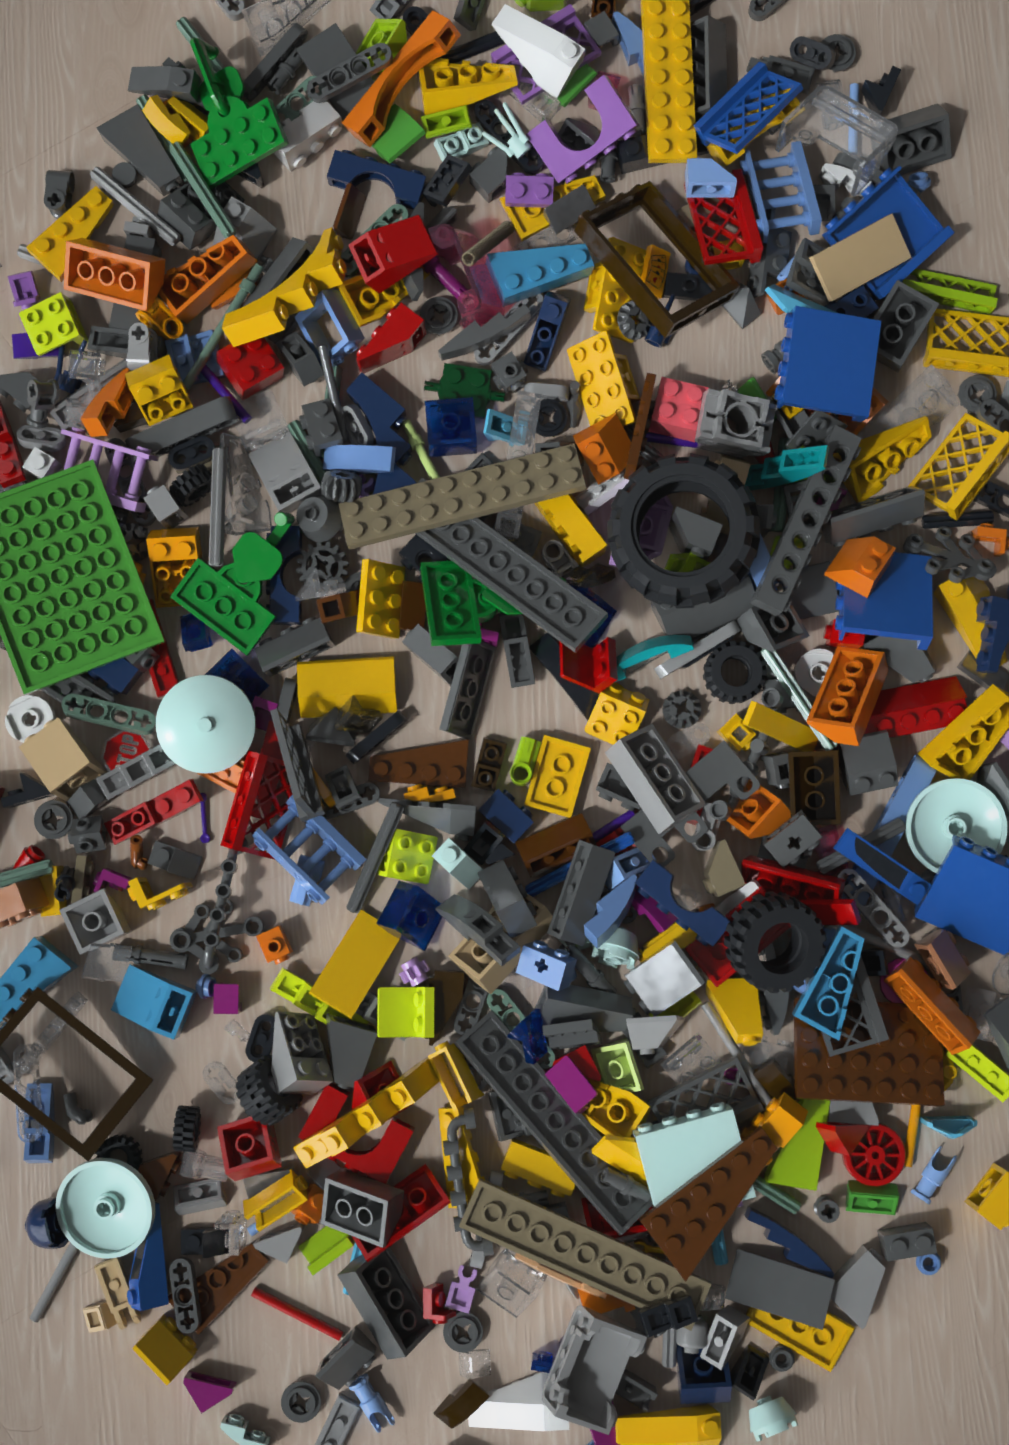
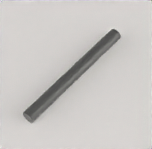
M318 346L330 402L343 442L348 441L349 437L328 346Z

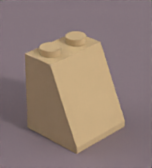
M59 717L48 721L42 730L28 736L24 743L19 746L49 792L65 801H68L80 786L106 773L102 765L68 723Z

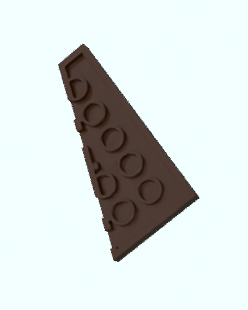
M761 1126L639 1218L685 1282L777 1149Z

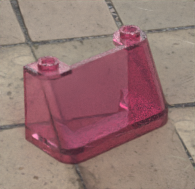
M439 224L428 228V233L438 252L436 256L446 259L450 266L461 262L471 289L461 293L457 301L461 314V321H459L461 329H465L474 320L482 327L499 312L504 316L505 308L501 304L485 264L486 257L483 256L470 267L462 262L463 253L479 242L477 236L449 224Z

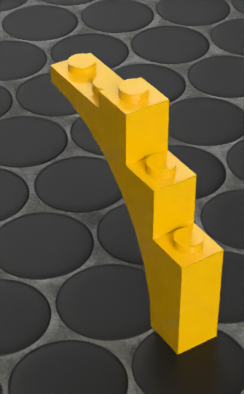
M332 227L323 231L313 253L288 279L261 298L225 314L222 330L233 347L285 330L289 315L314 307L318 292L343 284L345 273L347 272L345 262L341 259L344 244L342 238L336 235Z
M429 1058L414 1065L387 1087L352 1111L297 1143L293 1149L305 1168L348 1149L366 1133L383 1125L398 1111L415 1103L439 1082V1079Z

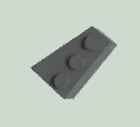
M501 860L477 873L510 938H514L537 926L533 918L537 913L531 901L525 902L524 898L528 897L522 884L516 885L515 881L519 878L513 866L508 868L504 860Z

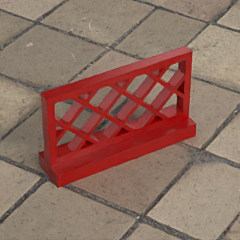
M742 169L732 170L731 173L737 178L734 198H717L720 201L716 206L705 201L707 198H687L704 265L749 259L750 263L760 262L763 245ZM723 203L733 207V211L730 214L719 209ZM700 206L711 211L707 218L697 212ZM715 214L725 219L721 226L711 221ZM729 222L739 228L736 234L725 229ZM705 226L716 231L712 238L703 233L702 230ZM720 234L731 239L726 246L716 241ZM736 242L743 246L745 251L736 252L730 249V247ZM712 245L722 252L719 255L709 256L708 249Z
M252 751L247 752L221 846L274 859L266 851L256 850L257 846L255 843L249 847L242 845L247 834L251 832L253 835L256 831L255 829L264 823L267 829L271 827L270 819L276 815L281 817L288 811V805L285 803L280 806L276 798L277 795L284 791L287 794V800L293 795L290 783L286 782L283 772L286 771L283 760ZM266 761L272 762L275 772L268 777L264 773ZM278 776L282 787L273 792L269 782ZM265 785L269 795L259 800L257 796L258 789ZM272 800L276 810L266 815L262 805ZM258 809L262 819L252 824L250 819L251 813ZM288 824L272 839L280 849Z

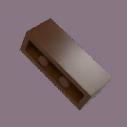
M580 813L515 842L531 878L573 859L579 840L596 845V842L583 814Z

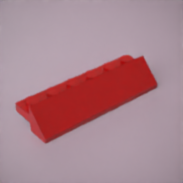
M956 676L881 690L864 734L887 730L889 738L947 727L967 708L965 698L968 697Z

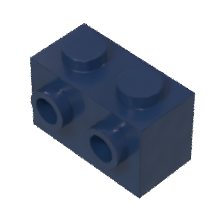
M863 285L844 294L843 298L835 302L833 300L824 306L840 314L868 319L874 316L879 309Z

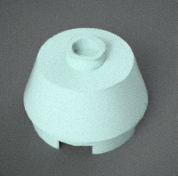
M620 926L598 949L593 944L591 945L593 949L591 957L598 956L599 963L612 968H617L618 965H627V969H633L636 960L639 959L637 936Z
M767 1396L757 1401V1407L749 1410L750 1433L753 1432L757 1442L763 1440L761 1436L763 1433L768 1438L788 1430L787 1424L790 1422L792 1427L799 1425L795 1417L797 1413L783 1397L772 1400L771 1396Z

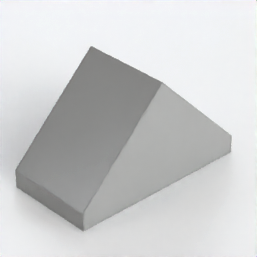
M297 1223L257 1238L253 1243L254 1248L287 1264L305 1225Z

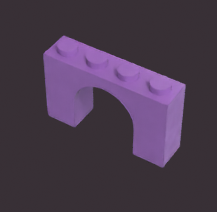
M607 75L601 76L584 89L598 110L602 120L601 134L596 143L590 148L579 151L568 147L549 120L542 121L526 134L558 183L565 181L567 184L578 176L576 173L582 167L587 170L597 162L596 157L602 152L605 155L609 154L617 147L615 144L621 138L626 141L637 132L635 130L639 126L637 120Z

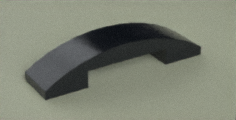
M547 632L533 643L529 649L550 672L588 721L599 694L561 678L560 647Z

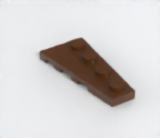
M647 373L624 479L629 480L628 477L642 466L643 457H639L640 452L644 453L647 438H644L643 435L649 432L651 419L647 417L648 414L652 415L655 400H651L656 374Z
M469 739L370 756L368 781L465 788Z
M253 1243L196 1278L202 1316L201 1326L195 1331L198 1335L214 1321L271 1261L263 1252L255 1249ZM182 1288L179 1294L180 1299L183 1302H189L192 1297L191 1291L188 1288ZM170 1294L168 1300L174 1307L173 1295ZM193 1305L182 1308V1311L187 1310L188 1312V1310L193 1309ZM188 1312V1317L184 1320L191 1326L192 1323H195V1320L189 1317Z

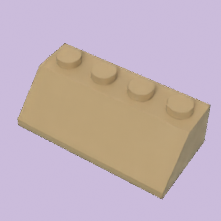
M527 894L528 897L524 898L526 903L531 901L537 913L533 916L537 926L512 938L520 946V953L505 965L501 966L473 939L468 941L464 938L448 956L489 994H492L518 965L523 945L534 940H540L549 929L553 916L546 906L529 894ZM493 906L488 913L502 924ZM503 926V931L508 935L506 929Z

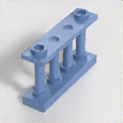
M801 141L791 143L790 153H787V156L752 161L750 150H746L744 160L740 161V169H742L743 175L746 176L762 243H767L769 230L801 224L808 227L809 235L819 234L822 218ZM782 166L792 167V175L757 181L755 173L757 170ZM793 185V187L798 189L797 195L762 200L760 190ZM797 204L803 208L801 215L767 220L765 213L767 209Z
M292 795L286 802L288 811L265 833L258 828L252 837L255 839V845L260 850H266L308 891L307 895L312 901L323 905L330 898L325 891L347 868H352L356 871L367 859L322 815L304 821L306 827L281 850L272 839L294 817H299ZM312 834H318L323 839V845L299 867L290 856ZM330 851H335L341 857V862L317 885L307 874Z

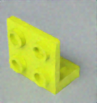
M61 292L19 313L38 356H42L70 341H74L80 346L83 340H86L87 343L89 341L71 299Z
M396 829L376 875L429 884L434 860L432 855L435 853L438 838L436 836Z
M379 987L377 1036L380 1038H434V987Z

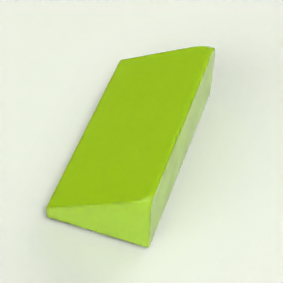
M467 105L421 116L426 139L472 128Z

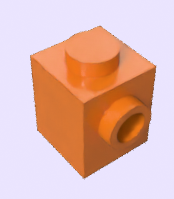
M282 925L256 936L267 963L274 961L277 965L288 960L287 954L293 952Z

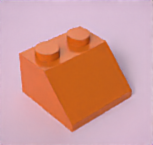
M616 412L573 435L576 445L598 485L620 474L626 467L631 441Z
M875 536L847 539L824 575L868 598L890 565L896 547Z

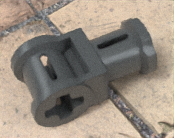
M49 379L47 382L30 380L27 385V402L31 406V412L27 416L26 421L31 426L44 428L49 422L47 419L48 410L55 408V403L59 398V384L55 379Z

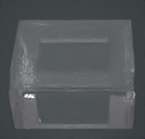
M489 1349L459 1352L460 1375L462 1377L475 1379L491 1375Z

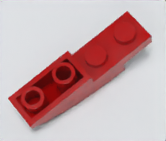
M0 401V484L3 488H7L25 481L26 477L22 468L24 463L18 444Z
M189 779L104 824L114 845L130 839L133 835H139L180 815L204 800L194 779Z

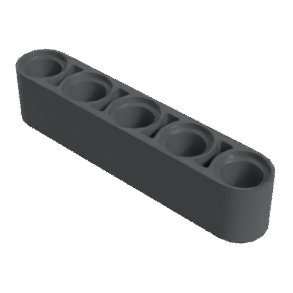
M224 396L127 438L125 442L128 448L134 450L137 449V446L152 450L151 455L159 457L169 453L172 448L196 437L208 436L238 422L239 419L231 397ZM130 454L132 462L135 464L137 456Z

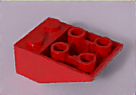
M420 215L367 231L348 245L365 284L379 294L438 255Z
M402 302L397 308L394 306L387 314V321L383 326L379 325L373 331L371 341L367 345L363 344L358 350L356 360L360 372L365 374L412 353L426 335L424 319Z

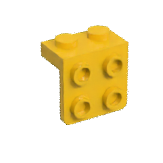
M619 683L611 684L601 691L585 726V732L614 745L619 739L638 730L650 699L646 698L642 693L632 692L623 688Z
M136 877L128 881L130 887L127 890L132 901H137L140 909L148 908L150 911L165 906L167 904L165 900L169 898L177 900L188 895V889L193 886L191 882H185L155 896L147 878Z

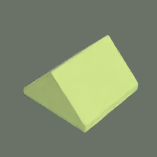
M627 1038L591 1049L595 1065L602 1077V1083L631 1092L644 1090Z

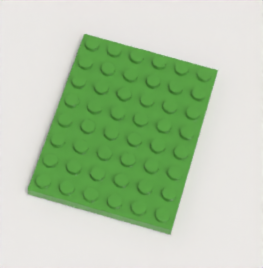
M93 459L0 493V635L24 695L165 642Z

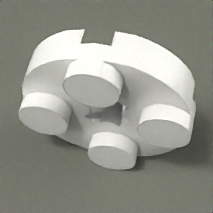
M826 649L808 651L799 658L794 668V678L798 684L815 698L825 676H821L820 680H818L812 674V671H815L817 667H821V671L825 672L826 675L834 656L831 651Z
M32 695L21 696L10 704V709L5 716V726L13 738L24 743L28 736L38 733L48 721L56 719L55 712L49 702L41 697ZM28 713L36 716L35 724L32 726L31 724H25V720L28 719Z

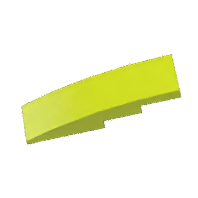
M283 967L270 987L271 991L291 1001L293 1005L313 1015L315 1019L326 1025L327 1013L350 1019L310 995L309 992L313 985ZM357 1013L350 1019L364 1024L369 1023V1021L363 1019Z

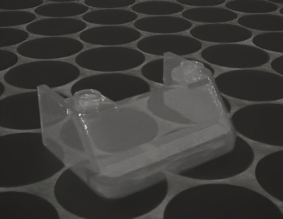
M819 86L782 121L775 150L780 152L792 140L796 142L801 141L802 145H811L818 139H821L841 152L846 153L857 160L852 169L856 178L851 195L855 197L875 177L896 140L898 127L892 121L830 86Z

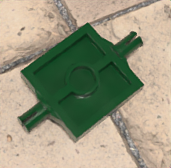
M444 363L443 376L439 383L427 380L424 383V391L438 392L439 402L437 411L441 413L485 419L486 407L490 400L503 403L505 400V392L491 391L492 370Z

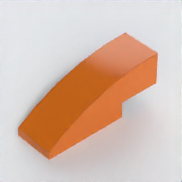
M125 368L99 391L80 418L90 437L108 436L115 419L125 418L134 399L125 374L130 372L129 368Z

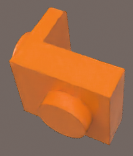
M983 523L972 530L971 536L974 537L975 541L995 543V557H1000L1009 548V537L1006 536L1007 529L995 528L993 524Z
M309 1184L307 1188L308 1200L290 1211L295 1215V1220L303 1225L319 1223L322 1215L324 1190L316 1184Z

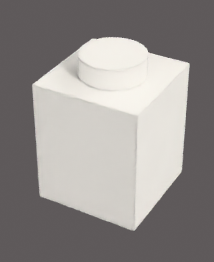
M34 447L22 468L40 479L59 472L62 464L52 456Z

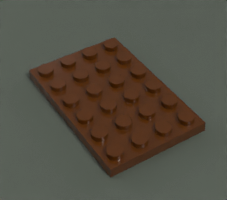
M796 997L794 999V1008L796 1007L800 998ZM850 1001L846 1014L858 1019L861 1013L860 1005ZM877 1002L889 1040L829 1057L821 1031L794 1016L795 1099L944 1106L942 1043L905 1004ZM862 1016L860 1021L866 1024L864 1017ZM845 1017L841 1031L850 1035L855 1022ZM858 1024L852 1037L861 1042L870 1040L868 1029ZM841 1035L838 1041L831 1037L830 1041L833 1050L843 1048L847 1038ZM850 1040L848 1046L854 1045V1044H857V1043H855V1042H853L852 1040Z

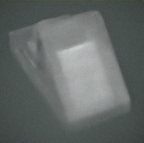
M314 568L296 594L295 599L296 601L345 593V583L338 584V579L323 581L324 586L320 587L317 568Z

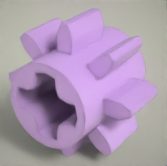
M416 956L401 965L403 971L399 975L404 984L410 982L412 987L428 979L426 972L430 968L425 959L419 961Z

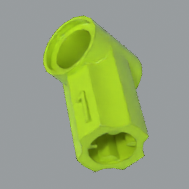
M521 736L513 766L510 770V778L515 785L523 787L530 783L541 746L540 741ZM521 768L527 771L528 776L525 780H517L514 777L517 769Z

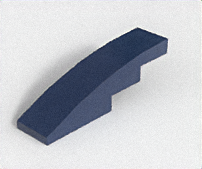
M749 1206L747 1207L744 1214L747 1220L765 1227L764 1236L766 1239L785 1247L783 1254L786 1259L833 1278L835 1273L794 1232L773 1218Z

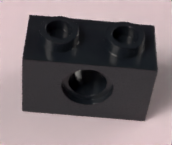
M416 534L399 552L402 558L400 562L409 571L412 569L416 570L420 574L418 579L421 582L419 560L422 557H430L432 562L451 561Z

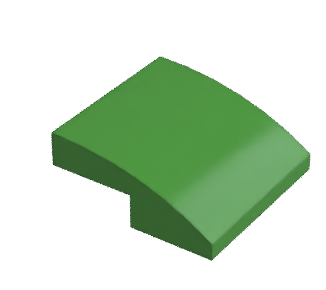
M394 104L391 106L385 130L373 143L372 147L381 158L388 163H392L425 135L426 132L407 112Z

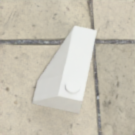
M506 4L492 22V27L508 48L512 49L521 65L531 74L534 82L557 99L584 60L586 49L568 36Z

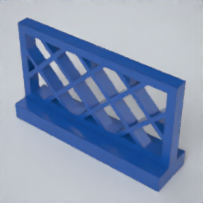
M758 62L693 125L700 143L705 146L712 143L738 154L803 90L802 83L768 71L765 63ZM789 88L791 89V90H790L789 92H787V93L780 94V91H782V90L789 89ZM775 93V96L763 99L764 95ZM757 97H759V101L753 102ZM775 104L771 109L763 111V107ZM759 109V112L747 115L748 111ZM759 120L755 125L747 127V123ZM742 125L741 129L730 132V128ZM726 129V133L720 134L723 130ZM741 137L735 144L730 142V139Z

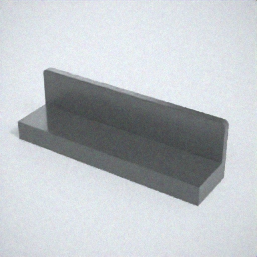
M582 840L578 841L547 934L583 946L587 937L584 935V924L594 917L597 908L596 903L600 900L615 856L614 851Z

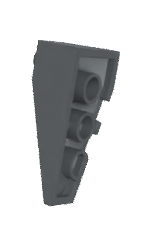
M379 798L378 803L387 807L392 802L400 803L404 806L403 814L446 833L455 835V840L469 841V836L475 835L476 806Z

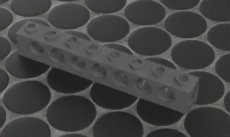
M837 425L828 432L823 445L829 446L826 469L807 478L750 604L774 616L779 615L783 611L786 612L792 602L790 594L801 583V570L810 563L812 555L809 553L812 546L816 547L821 539L822 533L819 532L822 524L826 525L831 517L832 512L829 511L832 502L836 503L842 492L839 487L842 481L845 482L848 479L852 470L849 468L852 460H856L861 451V447L858 446L862 439L861 437ZM833 453H838L842 458V462L835 460ZM823 474H828L832 478V483L826 482ZM814 495L822 499V505L814 501ZM804 517H809L812 520V527L804 523ZM794 538L802 541L803 548L795 546ZM784 560H789L792 563L793 570L785 568ZM775 581L782 584L783 592L775 590L773 585Z

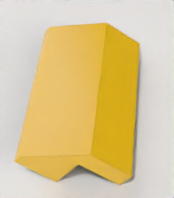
M394 656L297 662L298 702L301 718L322 717L335 707L344 716L397 712Z

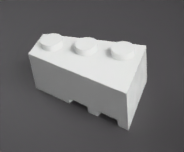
M313 101L299 110L301 114L293 121L287 118L282 122L289 144L273 154L290 172L295 168L298 169L303 166L308 156L320 151L325 141L340 133L343 127L341 116L327 101L323 103Z

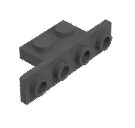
M776 208L765 210L767 220L775 218ZM782 228L769 230L767 243H762L763 251L760 262L750 263L749 278L746 286L750 289L754 298L764 295L767 276L777 279L779 273L788 264L792 232Z
M85 674L77 675L40 689L60 703L68 694H79L92 698L95 696L100 700L116 703L113 692L105 687L98 688L94 685V681ZM73 701L72 704H67L71 710L75 707L84 710L83 707L77 705L76 701Z

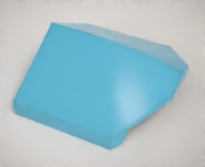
M970 1116L920 1117L921 1123L949 1139L963 1136L977 1126V1120Z

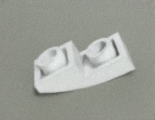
M825 163L819 173V177L825 185H835V190H838L844 184L851 194L858 195L860 198H862L861 192L871 184V181L859 173L839 165Z

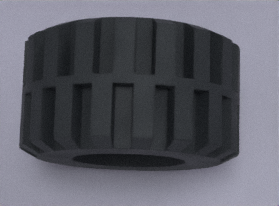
M730 641L716 648L708 656L703 667V680L706 681L705 686L707 690L709 689L712 692L711 695L719 698V701L723 703L729 702V704L743 703L755 696L761 687L764 686V679L767 676V670H765L766 662L765 660L762 661L760 651L756 652L753 645L748 646L743 641L739 643ZM737 659L746 666L748 679L743 685L734 687L723 680L721 667L725 661Z
M272 1055L261 1057L243 1070L237 1077L238 1082L235 1087L238 1090L236 1092L237 1098L240 1099L241 1107H244L246 1110L245 1113L248 1116L251 1115L254 1121H260L263 1125L278 1123L299 1108L300 1102L303 1100L302 1094L277 1093L271 1071Z

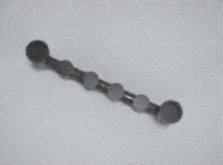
M768 688L761 696L762 703L766 707L780 713L784 698L779 690ZM761 732L758 738L751 742V753L747 761L743 762L754 776H757L759 772L756 763L760 755H765L769 751L767 743L769 736ZM743 776L738 779V790L748 792L746 785L749 777ZM730 788L731 796L728 802L722 800L714 801L709 809L710 815L716 820L725 821L730 817L739 800L743 799H740Z
M244 838L242 845L244 847H248L246 838ZM228 848L227 859L221 864L223 876L221 884L215 889L218 897L215 908L210 912V919L212 920L210 931L204 936L206 948L204 956L199 961V968L205 974H214L220 966L219 959L214 956L216 946L221 941L219 932L221 923L226 919V912L224 910L227 898L232 894L230 887L232 877L238 869L236 863L237 855L244 853Z
M464 1109V1115L455 1117L449 1123L447 1128L448 1140L443 1141L444 1155H450L451 1165L446 1166L448 1181H453L455 1190L450 1191L452 1207L457 1206L458 1216L453 1217L455 1232L460 1231L462 1241L467 1248L473 1251H483L484 1256L494 1255L493 1243L482 1237V1241H475L471 1237V1232L459 1227L467 1208L457 1129L462 1125H466V1130L476 1128L474 1109Z

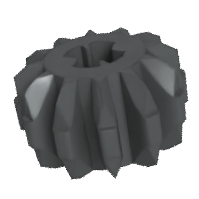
M349 470L327 471L324 473L321 481V494L328 500H334V502H353L361 494L362 478L356 473H351Z

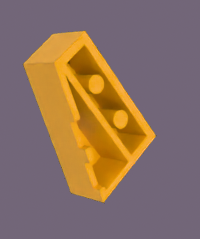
M784 1092L778 1099L775 1097L771 1099L763 1114L761 1112L757 1113L751 1121L752 1125L749 1128H742L739 1132L740 1138L742 1140L761 1126L777 1147V1151L780 1147L784 1148L803 1126L808 1111ZM772 1157L767 1162V1166L773 1161Z

